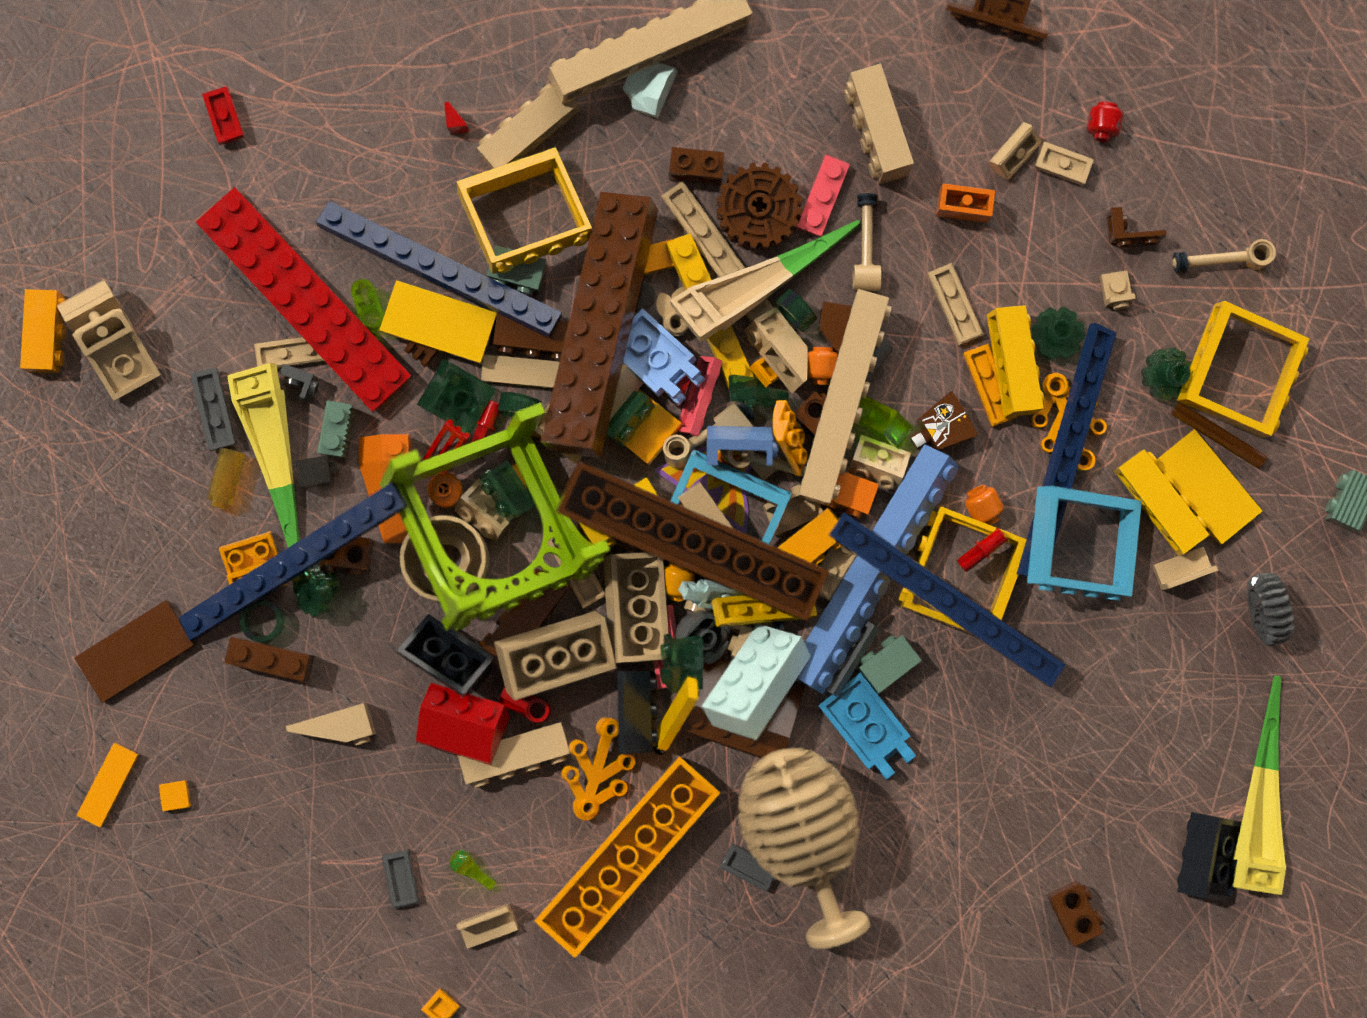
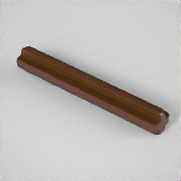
M1179 402L1173 408V416L1256 468H1261L1266 462L1267 456L1185 404Z

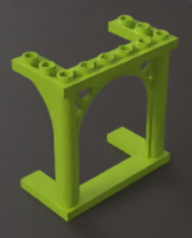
M541 403L516 412L506 430L420 462L421 459L417 450L390 460L381 480V488L391 482L397 483L408 506L399 514L445 613L442 623L446 631L452 628L455 631L464 629L471 624V620L479 618L480 621L486 620L495 615L494 611L503 607L505 611L515 608L520 604V600L527 597L529 601L537 599L544 595V590L552 588L553 591L559 590L567 586V581L571 579L583 580L592 575L591 571L598 568L597 564L604 561L603 557L610 550L605 540L596 544L587 541L579 533L569 517L556 512L560 497L531 438L532 433L545 414ZM509 447L540 513L543 525L542 544L534 561L520 573L496 580L478 578L464 572L448 558L413 483ZM554 539V546L558 545L559 548L549 547L548 541ZM545 554L556 555L561 561V566L550 567L544 562L543 556ZM538 567L545 571L539 572L538 576L534 574V569ZM456 577H460L464 580L459 590L456 587L457 585H459V583L455 580ZM512 580H518L519 585H513ZM476 584L479 586L480 591L466 596V589L469 585ZM494 587L496 589V594H494L493 591L489 594L487 598H485L486 588Z

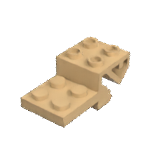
M105 279L57 305L63 319L73 332L74 339L85 357L88 358L113 401L161 375Z

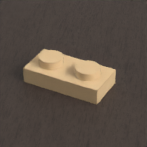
M1044 142L1034 168L1084 186L1094 159Z

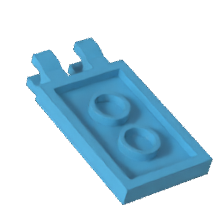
M861 673L846 683L838 697L832 694L818 705L866 768L870 769L875 765L885 780L895 773L886 762L895 753L898 752L906 763L916 757L914 752L905 743V740L910 737L909 733Z

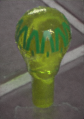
M457 850L450 856L449 866L453 872L466 876L471 880L475 879L489 891L496 884L493 879L480 870L481 868L476 864L469 852Z

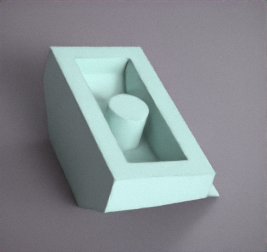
M657 63L629 75L623 90L630 98L633 110L658 119L676 77V68Z

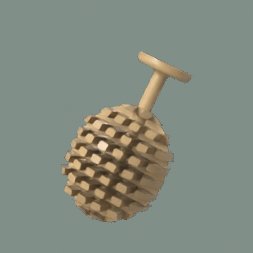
M803 748L780 749L771 752L752 765L753 769L748 770L741 786L743 790L741 795H739L738 804L741 812H739L738 817L744 841L748 844L747 847L752 856L757 858L758 864L765 871L772 873L775 879L788 886L794 885V887L814 885L825 918L816 922L807 931L806 940L808 945L812 948H829L844 944L859 937L870 927L868 916L861 911L840 912L829 881L842 872L846 866L850 865L855 853V844L859 832V827H857L859 818L858 810L854 807L856 806L854 796L850 792V787L845 778L840 776L839 771L831 763L828 764L825 758L811 750H804Z

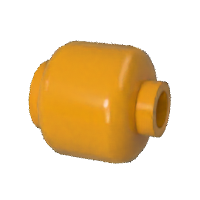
M673 562L665 566V592L669 595V600L684 601L678 589L682 581H693L696 583L697 573Z

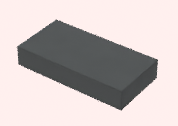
M731 843L719 868L768 892L774 880L772 873L765 871L758 864L757 858H754L750 852Z
M410 850L382 855L392 909L420 903Z

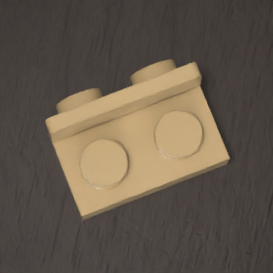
M861 434L847 473L877 483L884 489L897 491L904 477L911 453Z
M480 478L460 497L454 509L464 521L471 523L484 537L489 538L493 542L499 539L502 532L520 512L518 508Z
M801 484L790 488L792 494L775 530V536L808 523L823 512L820 503L797 497ZM767 500V504L763 506V509L770 523L778 504Z

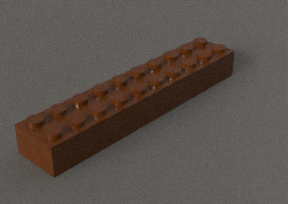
M600 192L541 437V442L549 451L601 459L658 214V208L651 197Z
M578 460L556 508L557 513L808 621L829 573V570Z

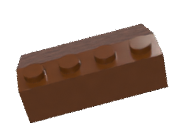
M719 658L714 663H703L699 666L695 677L698 685V701L682 725L681 730L760 757H765L769 753L780 749H786L805 686L796 683L792 684L761 734L755 740L712 726L702 707L732 661Z

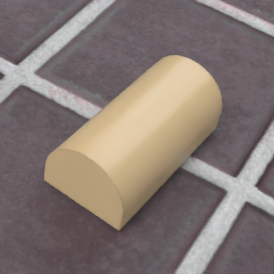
M1022 123L989 161V166L1000 177L1009 180L1042 142L1033 126Z

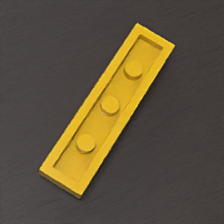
M749 595L719 597L712 600L716 627L802 619ZM815 605L808 619L817 616Z

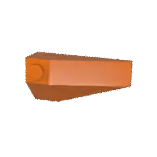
M381 434L359 437L358 464L369 496L382 489L380 483L390 460L412 452V437L409 434ZM399 513L379 525L384 543H403L408 534Z

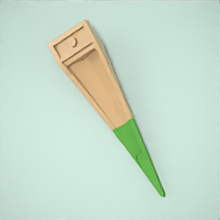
M856 220L814 241L759 264L692 286L671 299V306L697 339L703 342L718 331L726 330L860 226V220Z

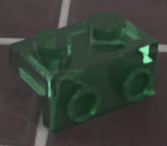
M730 375L728 377L730 402L745 403V406L763 405V408H775L776 401H789L788 390L766 388L757 377Z
M633 391L610 419L606 436L622 448L633 437L643 421L650 416L655 408L654 404L642 392Z
M508 460L492 470H486L479 478L482 490L486 495L492 497L496 503V511L502 518H506L508 523L536 506L532 496Z
M670 633L664 634V643L660 646L661 657L664 660V668L660 670L662 683L667 686L671 693H678L687 677L697 679L698 690L703 689V639L701 636L674 639Z

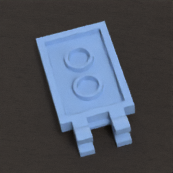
M642 308L633 317L623 364L658 397L665 391L679 406L686 397L681 393L682 391L676 384L687 376L698 387L705 379L701 372L692 365L697 360L695 356Z

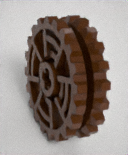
M750 163L749 169L745 170L743 166L737 168V175L730 174L727 177V184L722 183L719 192L721 195L717 196L716 206L720 208L717 209L716 216L717 219L722 220L720 222L721 230H727V238L730 241L736 239L738 247L743 248L744 245H747L750 251L755 252L757 247H761L762 251H768L770 245H773L775 248L779 247L782 242L781 240L787 241L791 237V230H796L799 223L797 219H800L802 214V208L799 207L801 206L802 196L796 195L799 189L796 183L791 184V176L788 173L782 175L780 173L781 168L776 166L774 169H770L768 163H763L761 167H757L755 163ZM757 202L762 203L763 208L761 212H756V207L754 206H756Z

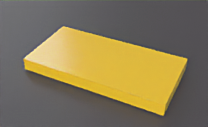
M396 280L379 331L481 364L497 313Z
M1195 429L1157 458L1159 462L1157 467L1163 474L1167 473L1175 483L1173 488L1179 495L1182 494L1188 499L1191 504L1190 510L1195 516H1200L1208 527L1207 530L1219 545L1227 541L1262 512L1261 508Z

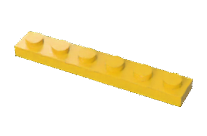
M691 233L665 244L685 290L711 281ZM732 326L724 331L720 330L707 338L714 357L722 360L720 371L728 389L754 378Z

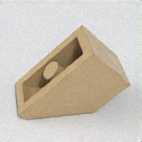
M789 327L773 338L759 353L788 390L794 393L807 381L808 347L794 329Z

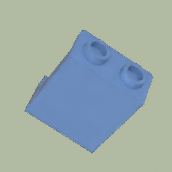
M707 426V465H718V449L765 450L767 466H772V458H778V442L775 435H772V427Z

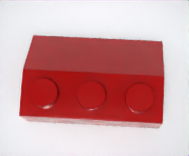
M430 683L420 706L416 742L491 765L511 717L504 704L471 694L462 697L450 688Z

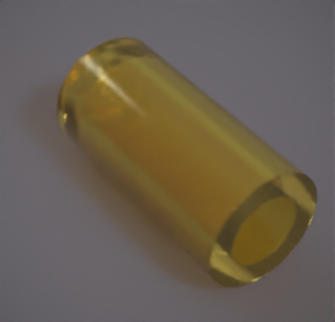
M220 448L207 495V500L212 501L211 506L225 510L227 505L233 506L246 454Z

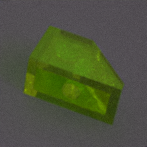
M868 396L860 399L858 407L862 408V413L858 424L880 440L899 449L914 427L898 411Z

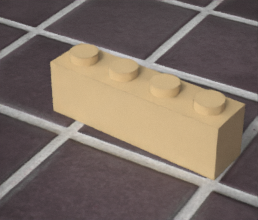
M551 83L547 84L539 92V97L533 102L531 100L525 102L515 117L506 118L499 125L500 129L493 135L489 133L480 140V146L477 147L479 155L491 169L523 159L579 112L577 102L571 100L562 104Z
M563 722L501 740L491 765L458 756L465 783H473L475 788L488 784V778L499 775V779L502 780L515 776L514 770L524 767L525 771L528 772L541 768L540 762L550 760L551 764L567 760L566 755L570 754Z

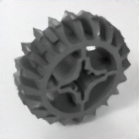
M1263 573L1251 577L1247 583L1246 592L1248 595L1247 601L1250 617L1256 629V634L1265 645H1277L1289 641L1293 635L1294 618L1292 616L1293 609L1290 605L1287 590L1284 588V583L1275 573Z

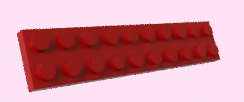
M235 187L196 221L198 226L373 413L413 378Z

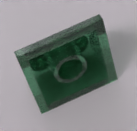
M443 359L416 405L446 422L451 419L455 427L460 426L462 428L461 431L470 434L496 389L455 364Z

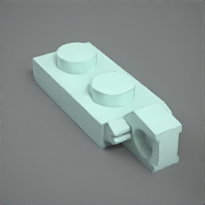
M699 580L698 583L682 581L678 589L684 600H690L691 603L697 604L698 608L713 609L712 600L715 598L746 595L712 580Z

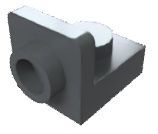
M283 364L280 374L286 377L285 382L297 387H301L303 383L299 398L309 402L310 397L314 398L317 393L319 383L316 381L318 377Z

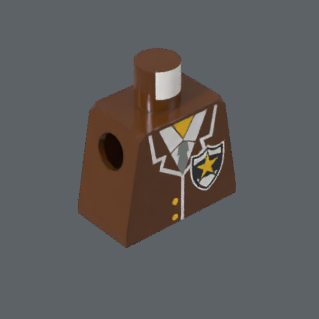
M951 391L917 420L921 430L909 438L916 450L921 449L924 444L930 443L933 449L941 451L976 437L978 433L955 394Z

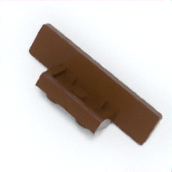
M975 0L973 8L951 1L947 2L946 10L950 11L951 16L965 19V16L976 18L975 23L984 26H990V23L1000 25V30L1015 34L1017 30L1026 33L1025 37L1034 41H1040V38L1047 39L1048 30L1024 23L1031 0Z

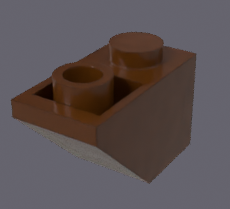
M823 301L818 333L830 348H834L833 352L839 354L852 306Z

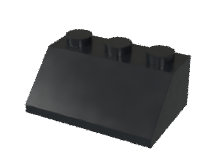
M430 614L423 619L396 651L398 655L462 697L476 692L490 675L495 658L453 629L446 631L443 623Z
M617 671L619 754L652 752V746H657V730H652V719H657V704L651 703V693L656 692V676H651V671Z
M1191 812L1187 823L1186 844L1182 851L1181 872L1177 879V892L1204 899L1233 903L1236 887H1233L1237 866V859H1234L1241 829V821Z

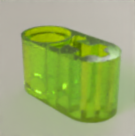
M359 279L351 286V296L358 315L368 330L379 331L385 315L376 288L369 280ZM361 289H367V297L371 304H366V301L361 296ZM371 312H379L380 318L376 323L370 324L367 322V316Z

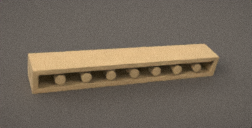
M697 0L693 6L686 9L683 7L672 11L670 16L663 19L654 18L640 29L631 28L617 39L608 38L602 41L596 48L591 50L585 48L577 52L575 57L568 60L562 58L555 61L549 67L548 77L561 103L564 104L750 23L753 13L746 0Z
M858 289L856 292L797 497L824 505H829L831 500H837L840 485L836 484L839 474L844 475L848 461L843 458L846 448L851 450L855 434L851 433L853 423H859L862 408L858 407L861 397L866 398L870 383L865 382L867 373H873L877 357L873 356L875 346H881L884 332L880 331L882 321L887 322L892 307L887 305L889 297Z

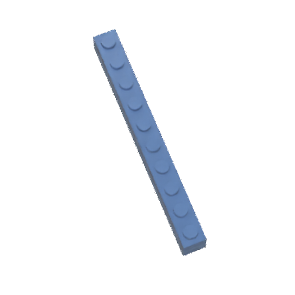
M924 444L872 532L907 555L908 551L913 548L920 531L928 523L935 506L942 500L947 486L955 478L959 465L949 455ZM856 557L805 642L811 657L796 678L797 680L821 694L824 693L825 689L832 683L833 676L839 665L845 661L853 642L859 638L865 622L874 613L879 599L886 593L892 579L860 557Z

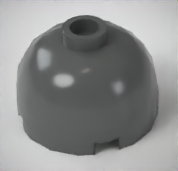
M698 610L688 613L677 626L675 632L676 646L685 658L696 665L714 663L723 655L728 647L729 641L726 638L727 632L730 633L729 626L716 627L714 613L710 611Z

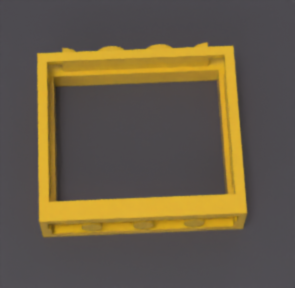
M556 147L457 181V194L492 274L509 272L517 265L534 263L540 257L548 254L551 256L557 255L565 248L571 246H582L590 238L592 227ZM552 171L577 228L495 256L471 199Z
M1227 301L1216 303L1177 401L1258 437L1272 436L1279 428V416L1289 402L1290 396L1288 393L1291 386L1298 379L1299 371L1297 370L1300 362L1305 359L1309 348L1307 344L1310 338ZM1229 316L1292 344L1262 423L1199 396Z
M940 506L936 512L932 511L927 526H930L927 537L923 535L919 542L917 550L921 551L918 561L915 562L925 568L943 519L986 536L995 531L996 527ZM1004 530L1001 531L1005 535L1004 537L1008 539L1007 544L1014 547L990 609V613L1002 620L1017 580V570L1027 540ZM902 588L898 599L902 601L901 608L969 633L943 614L913 603L914 594Z

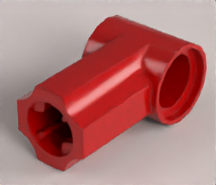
M505 687L497 702L504 704L507 708L536 723L547 721L552 714V707L547 700L535 695L514 700L506 692ZM536 703H542L545 707V714L541 718H536L532 713V708Z

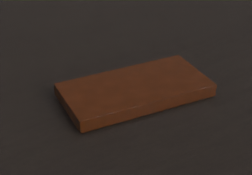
M165 600L74 658L100 701L105 703L194 647L195 644L193 641H189L180 619L168 600Z

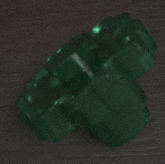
M1050 307L1036 317L1037 324L1031 327L1030 333L1035 345L1039 346V355L1049 360H1054L1058 356L1066 360L1079 351L1078 343L1085 339V326L1082 322L1076 321V312L1066 307H1061L1058 311Z
M1175 347L1166 348L1165 350L1156 349L1146 357L1147 367L1141 370L1142 384L1145 387H1150V396L1160 401L1178 399L1182 386L1190 378L1189 368L1192 362L1186 361V353Z
M313 566L292 580L293 592L298 597L299 607L305 614H310L312 618L327 613V604H330L331 598L340 591V583L334 573L322 572L318 566Z

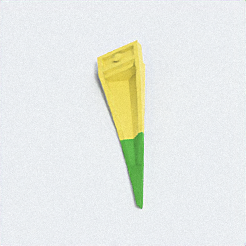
M268 363L227 375L232 403L260 465L289 548L300 541L285 394L284 390L280 388L277 365ZM303 573L297 577L303 578Z
M1275 675L1234 859H1237L1233 887L1282 895L1286 863L1279 795L1278 743L1281 677Z

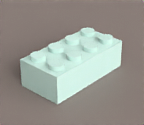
M757 624L702 705L712 726L757 740L811 657L802 637Z

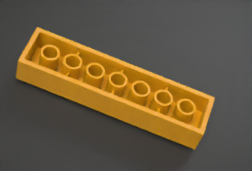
M679 756L538 915L535 922L576 958L720 794V791Z

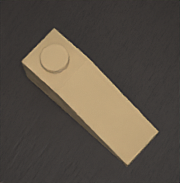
M368 703L286 726L287 732L342 742L354 741L355 745L371 741L369 736L376 734Z

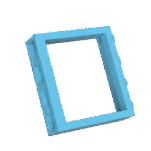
M693 450L671 501L679 504L680 500L678 497L683 494L693 469H699L778 504L762 541L770 544L792 493L719 460L718 465H707V455Z
M1055 486L1037 487L1027 583L1039 585V590L1054 591V587L1060 588V593L1076 595L1077 590L1083 591L1082 596L1099 598V594H1105L1104 599L1121 601V596L1132 597L1142 501ZM1058 501L1120 511L1113 586L1050 577Z

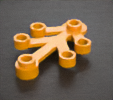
M1060 373L1049 374L1043 380L1042 390L1045 394L1044 409L1031 417V424L1035 428H1043L1048 423L1047 415L1054 401L1056 402L1059 410L1047 437L1040 442V448L1045 453L1053 451V448H1045L1044 443L1046 440H1050L1054 447L1067 403L1066 397L1068 398L1071 389L1067 378ZM1052 382L1059 384L1060 388L1058 391L1051 389ZM1040 415L1044 418L1042 425L1036 423V416ZM1092 418L1089 426L1090 432L1096 436L1102 435L1107 430L1106 422L1102 419ZM1095 423H1100L1103 428L1101 432L1095 431ZM1083 447L1081 456L1087 459V464L1085 466L1078 464L1077 470L1087 471L1095 464L1094 454Z
M603 717L596 724V732L600 736V741L593 764H591L586 754L588 748L585 742L573 740L569 745L570 753L576 757L587 779L585 791L578 781L580 773L577 768L566 766L561 772L562 779L568 783L575 797L573 812L581 820L594 818L599 811V805L613 796L625 795L628 786L625 781L620 779H614L609 787L597 794L596 791L598 784L623 769L631 770L635 766V758L632 755L620 754L616 761L604 767L611 740L618 735V722L610 717ZM612 724L613 731L608 734L607 727ZM581 744V751L576 753V745ZM628 757L629 764L624 766L623 760ZM570 770H573V777L571 779H568L567 773ZM618 783H621V790L619 792H616V785ZM590 803L589 810L585 812L583 809L584 805Z

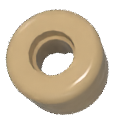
M452 516L429 518L441 546H455L461 553V563L458 568L472 576L486 579L489 571L490 557L482 536L472 526L459 518ZM407 534L400 552V566L403 576L415 592L425 598L439 602L410 536ZM456 577L455 580L459 583L456 587L459 590L464 580ZM476 584L469 585L466 589V596L478 591L479 586Z

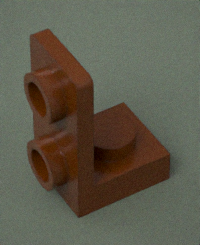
M1112 207L1106 213L1109 244H1117V247L1133 246V242H1143V245L1147 246L1160 243L1159 240L1167 236L1166 230L1124 233V230H1127L1128 221L1126 214H1123L1122 207Z

